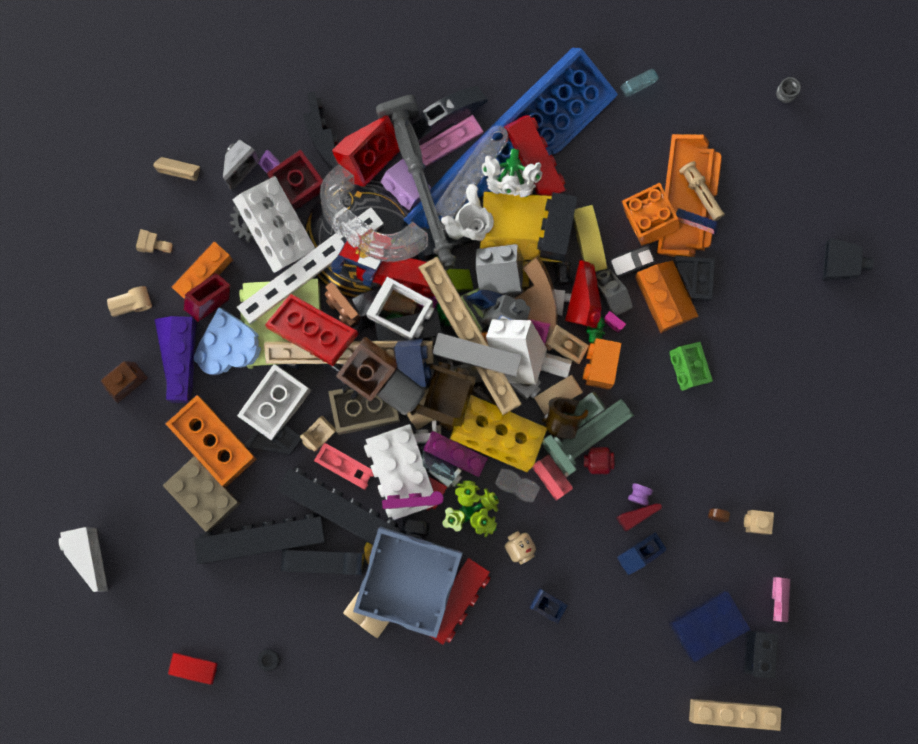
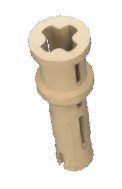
M690 162L683 166L679 172L687 179L688 187L695 190L711 215L712 220L717 221L725 214L706 186V178L699 173L696 168V162ZM704 194H706L707 198L709 199V201H710L711 204L713 205V208L711 207V205H710L709 202L707 201V199H706V197L704 196Z

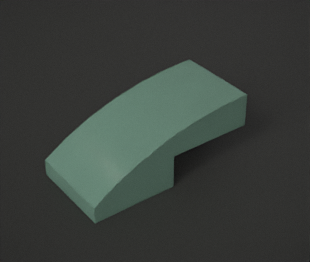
M594 391L579 401L575 414L565 412L563 414L580 416L584 410H588L587 417L579 426L581 427L605 410L606 407Z

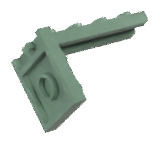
M620 399L581 427L574 439H565L560 442L557 437L553 439L550 435L543 440L541 445L567 478L576 471L574 467L576 465L574 461L576 457L634 415L624 401Z

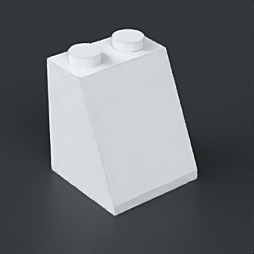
M492 319L486 336L488 346L522 355L516 377L505 374L509 383L536 385L547 348L532 321Z

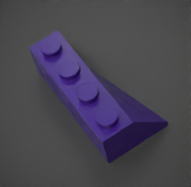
M177 316L155 319L167 383L166 400L171 403H189L192 400L197 321L193 317Z

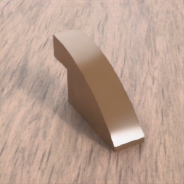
M538 255L523 267L533 284L523 290L522 293L517 294L514 299H523L526 305L531 308L528 320L532 319L550 324L547 342L555 326L558 324V309L551 278ZM545 344L548 350L552 349L548 344Z

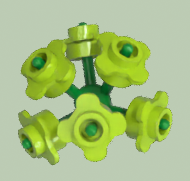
M471 480L463 481V484H457L459 488L455 490V494L458 496L459 503L463 506L459 510H453L451 507L445 510L446 517L443 520V526L445 528H453L458 532L462 530V524L470 520L471 526L476 529L477 534L484 533V537H487L488 533L492 535L497 530V523L494 522V516L492 518L488 516V511L492 509L495 512L498 511L496 504L499 503L496 494L494 492L490 493L485 488V494L479 496L476 494V491L480 488L475 486V482ZM481 499L482 503L472 507L474 502H478ZM485 507V509H481L480 512H475L480 508Z

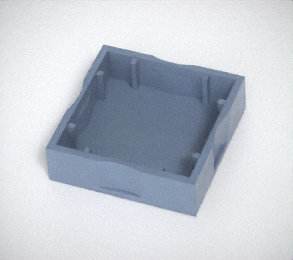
M379 527L371 551L366 576L362 581L353 612L380 621L394 622L406 629L437 638L463 552Z

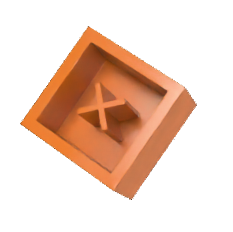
M596 338L593 344L590 343L586 359H590L589 364H586L583 373V379H586L585 385L608 390L612 388L615 382L621 343Z

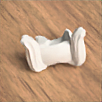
M470 184L466 190V197L469 203L465 204L458 211L455 220L450 216L441 219L448 236L452 239L458 240L465 236L472 240L482 241L486 233L492 230L493 216L491 213H488L485 207L481 208L477 195L478 188L474 184Z

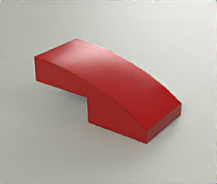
M173 653L168 674L213 685L218 663Z

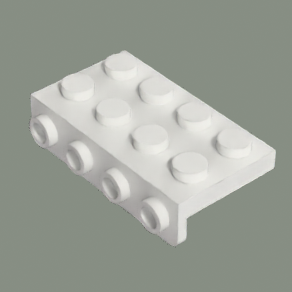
M410 424L366 439L367 445H364L367 457H372L374 465H371L374 477H379L381 485H378L381 497H385L387 500L389 495H400V499L409 498V494L421 493L422 497L430 496L433 493ZM433 506L385 510L388 518L392 517L395 521Z

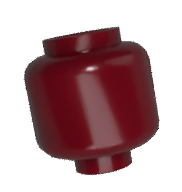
M592 447L589 449L588 455H584V467H588L591 474H609L611 469L615 468L614 452H611L607 447Z

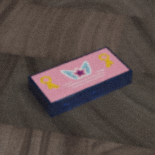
M680 208L676 212L679 222L716 234L718 230L717 221Z

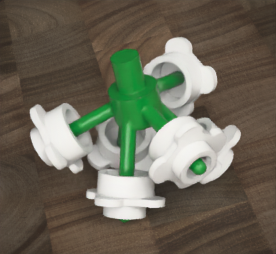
M511 149L510 159H507L506 163L499 164L496 159L486 156L485 163L482 164V171L485 176H488L486 181L491 192L527 197L532 194L533 188L536 187L533 183L538 182L542 177V171H540L541 164H529L527 167L521 165V161L518 160L519 150Z

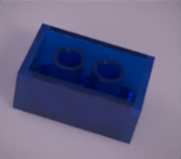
M727 591L721 592L669 623L688 657L693 662L698 661L750 630Z

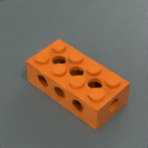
M198 395L166 423L172 432L223 487H227L257 460L250 450ZM201 421L202 426L200 430L194 431V424ZM215 436V444L209 447L207 444L208 439ZM224 452L230 453V458L227 462H222L221 459Z

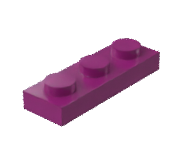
M434 431L431 432L423 449L476 477L480 476L488 459Z

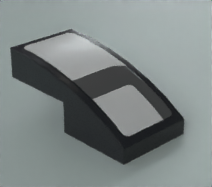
M650 244L608 259L618 279L657 263Z

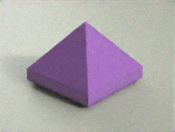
M266 150L258 164L267 173L279 165L280 162L269 150Z

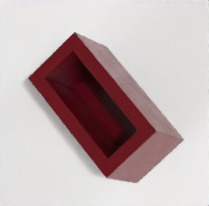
M214 273L185 294L184 310L199 322L229 300L230 284L217 273Z

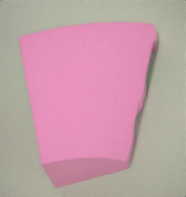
M773 577L772 599H775L773 621L788 622L790 579Z

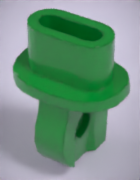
M602 315L597 328L587 326L586 331L590 334L589 343L593 344L596 338L602 339V336L605 335L603 331L605 320Z

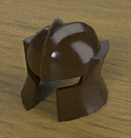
M555 397L549 401V412L542 419V422L545 423L547 431L553 437H557L559 440L574 439L581 422L588 415V410H584L580 416L563 414L564 412L575 414L579 401Z

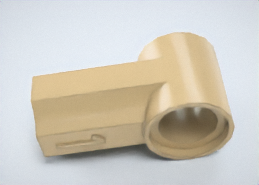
M136 287L129 290V293L107 299L111 315L116 317L132 311L140 312L150 309L152 304L147 287Z

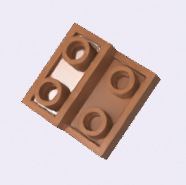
M331 282L326 286L328 290L325 293V296L328 298L326 300L327 304L333 310H338L341 314L339 318L344 324L356 326L360 321V315L336 285Z

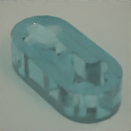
M650 69L625 82L621 89L625 97L652 85L659 77L654 69Z

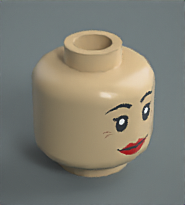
M517 531L508 536L509 541L505 544V549L513 562L523 564L535 557L536 546L528 533L520 534Z

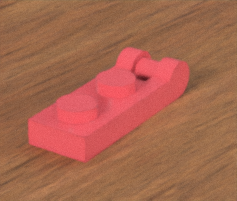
M326 443L323 444L314 460L316 463L364 490L368 487L367 483L370 477L374 476L372 469ZM358 469L364 472L360 479L354 477Z

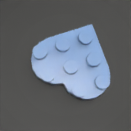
M218 308L199 342L194 354V361L198 363L203 372L210 375L228 372L232 366L242 368L252 365L259 357L261 351L257 338L259 335L225 309Z

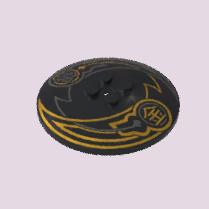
M371 179L365 187L349 182L335 186L317 201L307 218L305 230L314 247L317 248L366 210L372 208L384 223L375 232L393 239V243L387 253L420 260L411 241L415 232L404 221V218L412 209L409 211L405 206L401 205L398 199L384 188L381 180ZM347 262L344 263L340 274L333 273L332 266L330 265L316 275L325 286L333 282L341 293L350 299L380 286L379 283L372 282L371 286L364 285L363 281L356 277L357 266Z

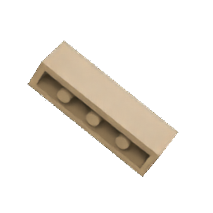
M691 699L689 721L696 724L780 731L781 708L777 706Z

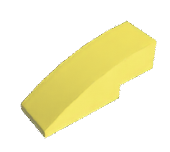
M593 205L575 209L573 222L583 261L594 264L596 272L607 269Z

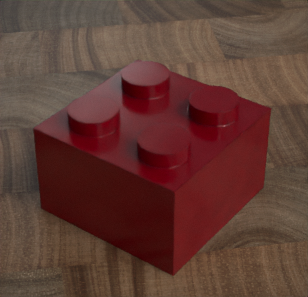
M301 150L267 172L269 179L274 176L277 178L294 211L327 189L325 182Z

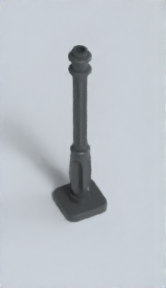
M406 95L381 103L376 107L378 119L385 115L389 116L392 125H394L398 147L408 167V172L412 174L435 242L436 248L434 253L438 255L439 261L445 270L451 269L455 266L454 262L456 261V257L451 253L453 246L446 240L425 177V165L420 145L409 121L419 115L416 98L414 95Z

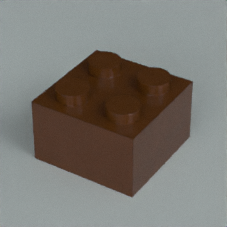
M364 337L336 377L371 402L395 371L397 362L394 357Z

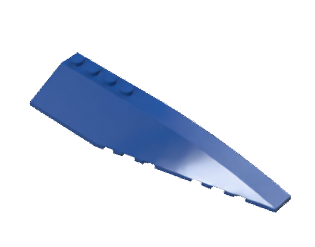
M572 47L430 189L440 221L443 217L453 215L457 210L469 203L466 197V190L470 184H474L478 188V198L484 196V192H491L486 181L488 176H485L482 171L485 157L490 156L491 159H496L499 164L506 163V160L510 159L511 149H514L504 126L525 115L534 118L539 126V129H537L539 136H543L548 145L546 148L548 154H556L618 95L582 48ZM421 200L404 218V221L414 232L422 227L430 228Z

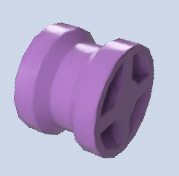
M633 483V492L629 495L628 500L648 506V497L652 495L653 490Z

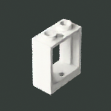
M387 277L366 314L369 319L408 340H414L415 337H420L424 329L421 325L425 319H430L434 308H432V300ZM393 290L424 306L410 332L379 316Z

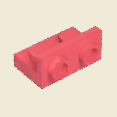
M550 455L545 456L533 465V470L556 501L573 489Z

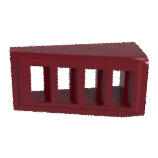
M660 503L621 514L616 519L624 531H628L662 509Z

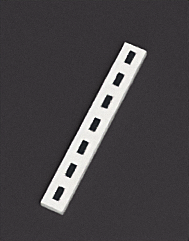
M372 208L366 210L237 306L248 323L251 325L287 298L290 293L295 292L330 266L338 256L355 225L374 232L381 228L384 223Z

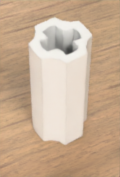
M546 353L541 371L567 378L572 360Z

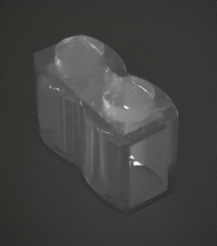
M502 469L495 482V486L499 490L514 494L519 500L526 503H533L540 489L535 482L529 479H521L518 474L508 469Z

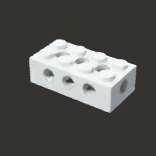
M275 176L240 193L233 199L274 273L303 258L315 249Z

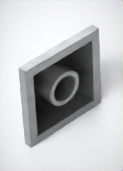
M240 140L237 143H232L225 154L223 178L232 191L260 161L255 150Z

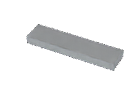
M438 333L432 353L433 355L516 377L522 356Z

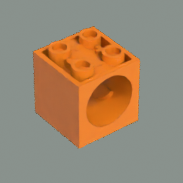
M660 183L622 201L624 212L641 246L655 242L679 230L678 217Z

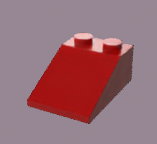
M386 115L345 137L332 150L347 182L365 187L400 151L394 127L389 116Z

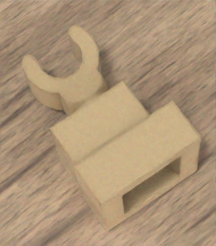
M140 229L136 249L144 253H154V249L171 253L173 245L169 242L157 241V234Z

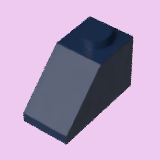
M655 532L623 552L617 558L627 574L630 575L649 564L667 549Z

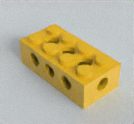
M471 395L462 426H454L450 439L528 472L536 461L547 428L512 412L502 415L498 406Z

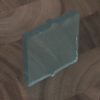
M422 445L423 467L453 481L455 479L453 465L424 451L425 445Z

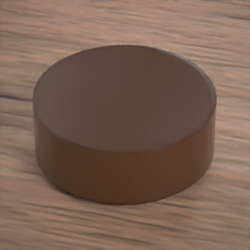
M710 509L708 518L720 522H729L730 513L722 509Z

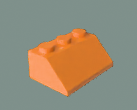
M673 261L656 264L637 273L635 279L660 333L698 317Z

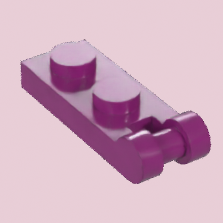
M437 491L427 497H422L421 493L409 494V498L400 499V495H389L387 500H382L384 510L435 506L442 504L444 497Z

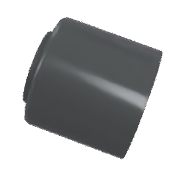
M396 367L376 396L402 415H406L408 412H412L425 395L426 386L421 387Z

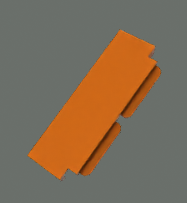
M672 134L665 194L677 217L713 229L714 221L695 190L688 187L687 179L683 174H680L679 170L686 164L695 161L697 164L696 168L701 176L706 178L705 184L715 197L718 193L722 155L716 152L715 149H708L709 141L704 135ZM704 194V196L706 197L707 201L709 202V204H710L711 207L713 208V205L711 204V202H710L709 199L707 198L706 194ZM679 222V230L659 239L657 254L672 257H695L696 250L705 251V248L711 246L713 233Z

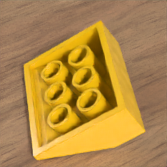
M484 192L483 208L485 207L488 213H491L494 223L492 230L486 233L485 238L481 241L480 249L518 244L524 260H532L538 255L540 257L541 250L537 249L539 237H544L545 231L541 230L543 218H548L549 212L545 211L547 199H551L552 196L528 195L527 197H520V195L514 196V194ZM541 258L542 261L560 262V261H555V260H550V259Z

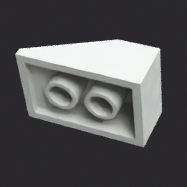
M274 364L237 416L267 438L273 440L304 402L311 389Z
M84 527L61 532V538H59L61 551L64 550L65 556L92 591H108L97 529Z

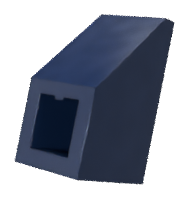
M423 339L398 341L394 347L397 368L421 387H425L432 377L431 368L426 363V359L429 356L427 345L424 346Z

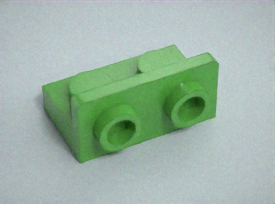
M701 342L680 346L670 351L671 362L682 391L713 382Z

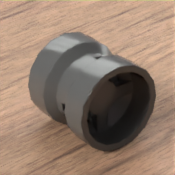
M793 77L785 78L776 91L778 100L783 103L792 102L800 92L801 85L799 81Z

